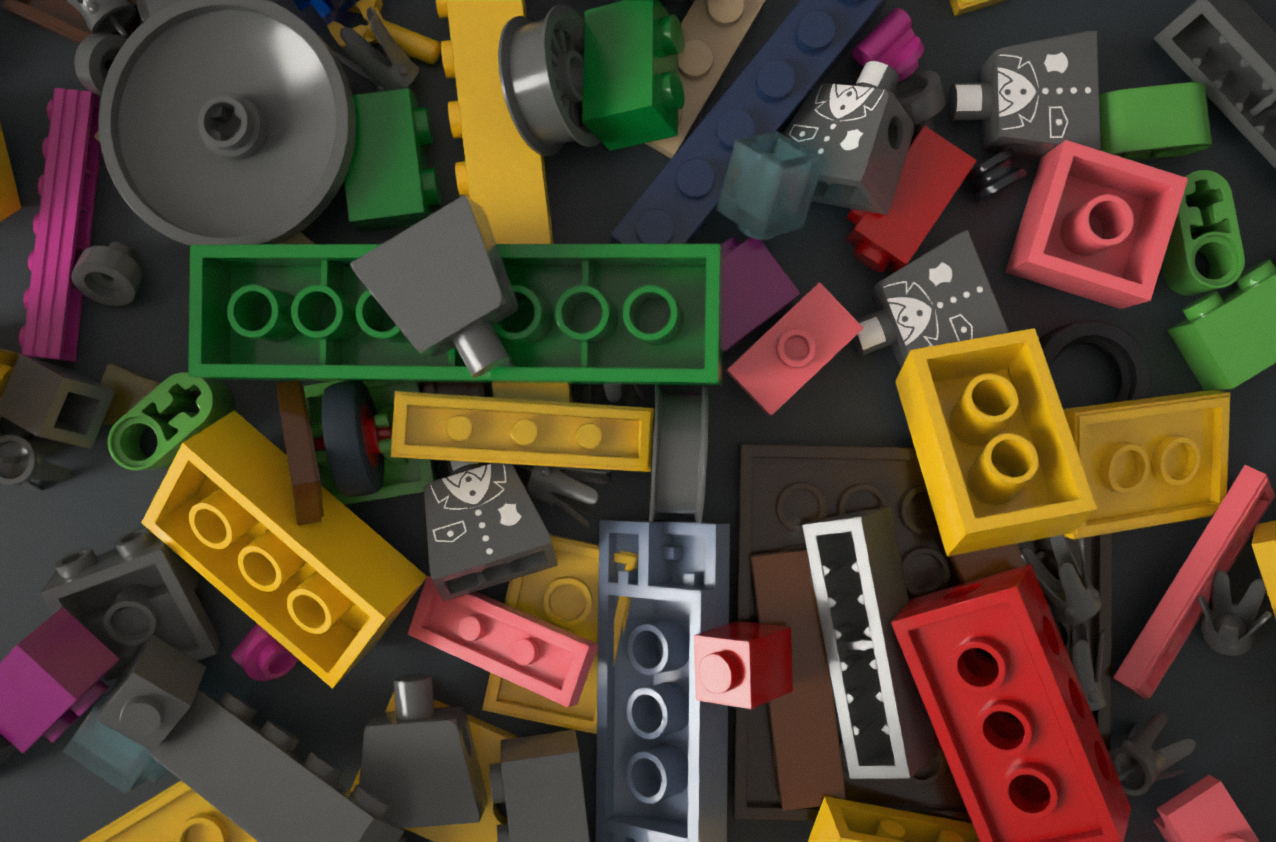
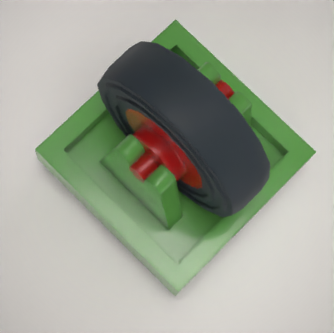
M350 380L304 386L320 482L341 503L347 505L424 492V487L429 482L437 480L434 460L391 457L395 391L422 393L421 382Z

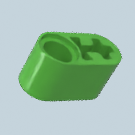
M1202 82L1130 88L1099 94L1100 151L1132 161L1184 156L1212 147L1205 84Z
M1198 170L1184 176L1188 178V182L1161 266L1162 275L1168 287L1184 296H1194L1229 286L1240 277L1244 269L1245 256L1232 190L1224 177L1210 170ZM1193 201L1195 207H1188L1186 202ZM1200 230L1202 235L1192 239L1191 233ZM1197 251L1202 253L1209 262L1210 270L1207 278L1203 277L1196 269L1195 255Z
M180 372L169 376L112 426L108 436L110 455L118 465L129 470H163L170 468L183 442L232 412L233 397L230 389L220 379L188 377V372ZM193 391H200L202 393L196 400V404L200 408L198 413L187 412L195 404V400L191 395ZM166 414L177 415V416H175L174 418H171V417L167 416ZM151 427L157 436V448L154 454L148 458L140 448V438L144 430Z

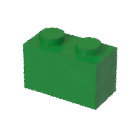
M622 0L585 11L582 122L610 151L678 136V110L682 109L685 103L684 88L678 75V54L683 53L685 41L679 19L674 14L669 15L659 0Z
M409 88L353 95L356 112L355 147L351 164L344 179L349 222L363 233L411 227L433 214L432 206L441 205V188L437 170L435 167L427 168L425 145L434 144L433 125L428 107L420 108Z

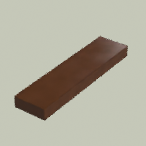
M807 548L750 555L758 623L791 627L793 691L768 702L781 807L783 811L819 807L823 802L824 796L846 800L831 676Z

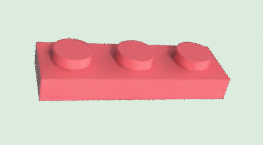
M431 576L426 578L407 633L409 636L565 707L578 704L598 644L478 592L469 593L443 602Z

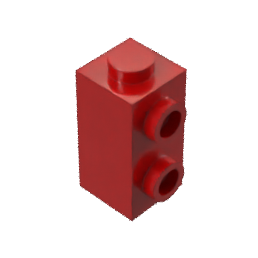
M924 125L911 140L888 214L884 215L851 209L846 216L847 220L855 224L845 238L846 242L855 247L852 252L853 255L861 263L880 273H883L886 268L894 273L906 266L977 160Z

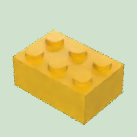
M1035 328L910 350L895 383L947 557L1070 534L1097 510Z

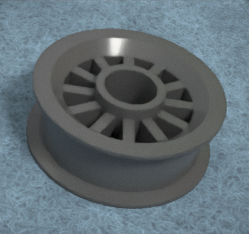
M565 4L552 7L547 13L546 18L540 21L533 22L525 16H516L509 19L503 27L499 40V75L508 111L525 143L534 152L545 157L557 154L562 149L564 143L576 141L585 147H593L601 142L582 122L584 20L576 10Z
M655 385L649 522H653L656 512L694 514L697 524L702 522L708 448V385H703L700 393L666 392L661 390L660 385Z

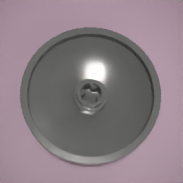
M179 0L161 9L142 23L125 41L108 71L100 99L98 120L101 150L107 170L118 192L129 207L145 223L161 234L189 246L279 244L292 238L313 223L330 205L347 175L355 147L356 112L348 79L340 62L327 43L309 25L289 10L269 0Z

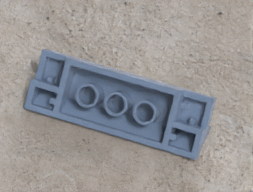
M599 520L595 842H727L728 705L696 700L693 635L729 624L730 523L701 522V524H697V522L692 520H653V522H649V520ZM621 550L638 554V568L625 570L626 564L614 562V553H620ZM619 596L631 597L624 635L622 625L614 663V618Z

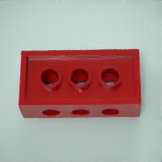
M1025 565L910 599L891 621V625L979 841L1124 842L1131 807L1032 565ZM977 648L986 650L995 658V660L986 658L977 650ZM1005 712L1013 714L1018 719L1008 716Z

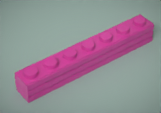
M54 88L53 99L47 105V117L50 121L49 134L42 144L45 167L44 175L39 177L37 185L38 193L41 197L40 208L33 219V230L36 234L35 248L31 251L28 258V267L32 273L30 288L25 291L23 299L27 314L25 326L21 328L19 333V344L22 348L23 356L76 362L84 295L75 287L71 275L82 252L90 247L102 151L100 142L93 137L99 130L98 118L101 98L90 91Z

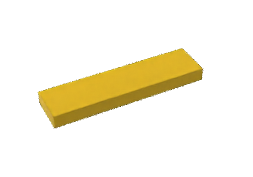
M395 391L391 457L651 472L654 408Z

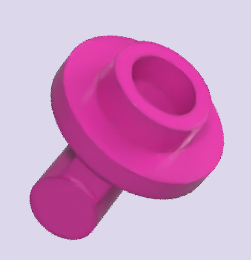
M894 8L852 50L854 59L863 67L869 61H877L890 66L898 73V82H901L918 68V59L924 52V45L911 28L912 21L909 15L900 8Z
M257 623L231 654L234 661L242 666L251 679L256 681H267L282 677L298 661V658Z

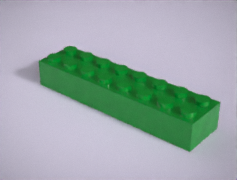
M381 244L190 245L188 377L220 380L722 385L724 253L720 244H497L518 303V310L492 325L510 358L499 367L475 378L471 376L456 347L437 357L421 354L354 273L350 263Z

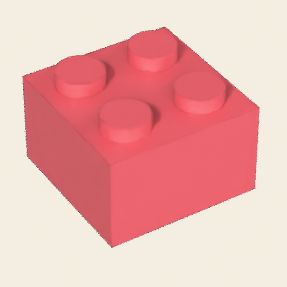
M1064 140L1040 159L1005 273L1118 309L1151 301L1188 178Z

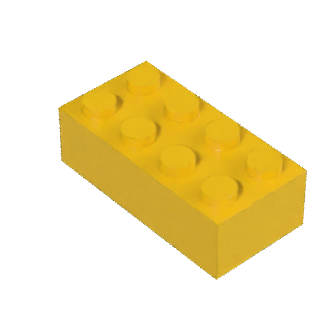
M234 410L182 443L141 523L333 689L377 644L427 576L322 485L324 517H321V522L298 525L287 455Z

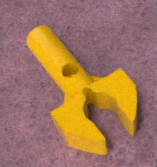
M335 0L340 8L363 16L368 25H358L352 29L371 45L380 43L372 32L370 21L367 17V9L370 6L376 11L396 45L399 44L408 56L428 64H435L441 54V43L384 20L380 13L383 6L382 0ZM326 18L325 22L330 33L344 51L346 43L340 35L341 28H344V26Z

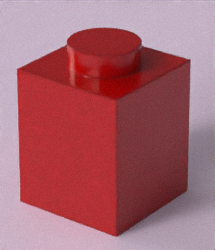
M735 621L693 635L695 696L697 701L753 709L793 691L791 627Z

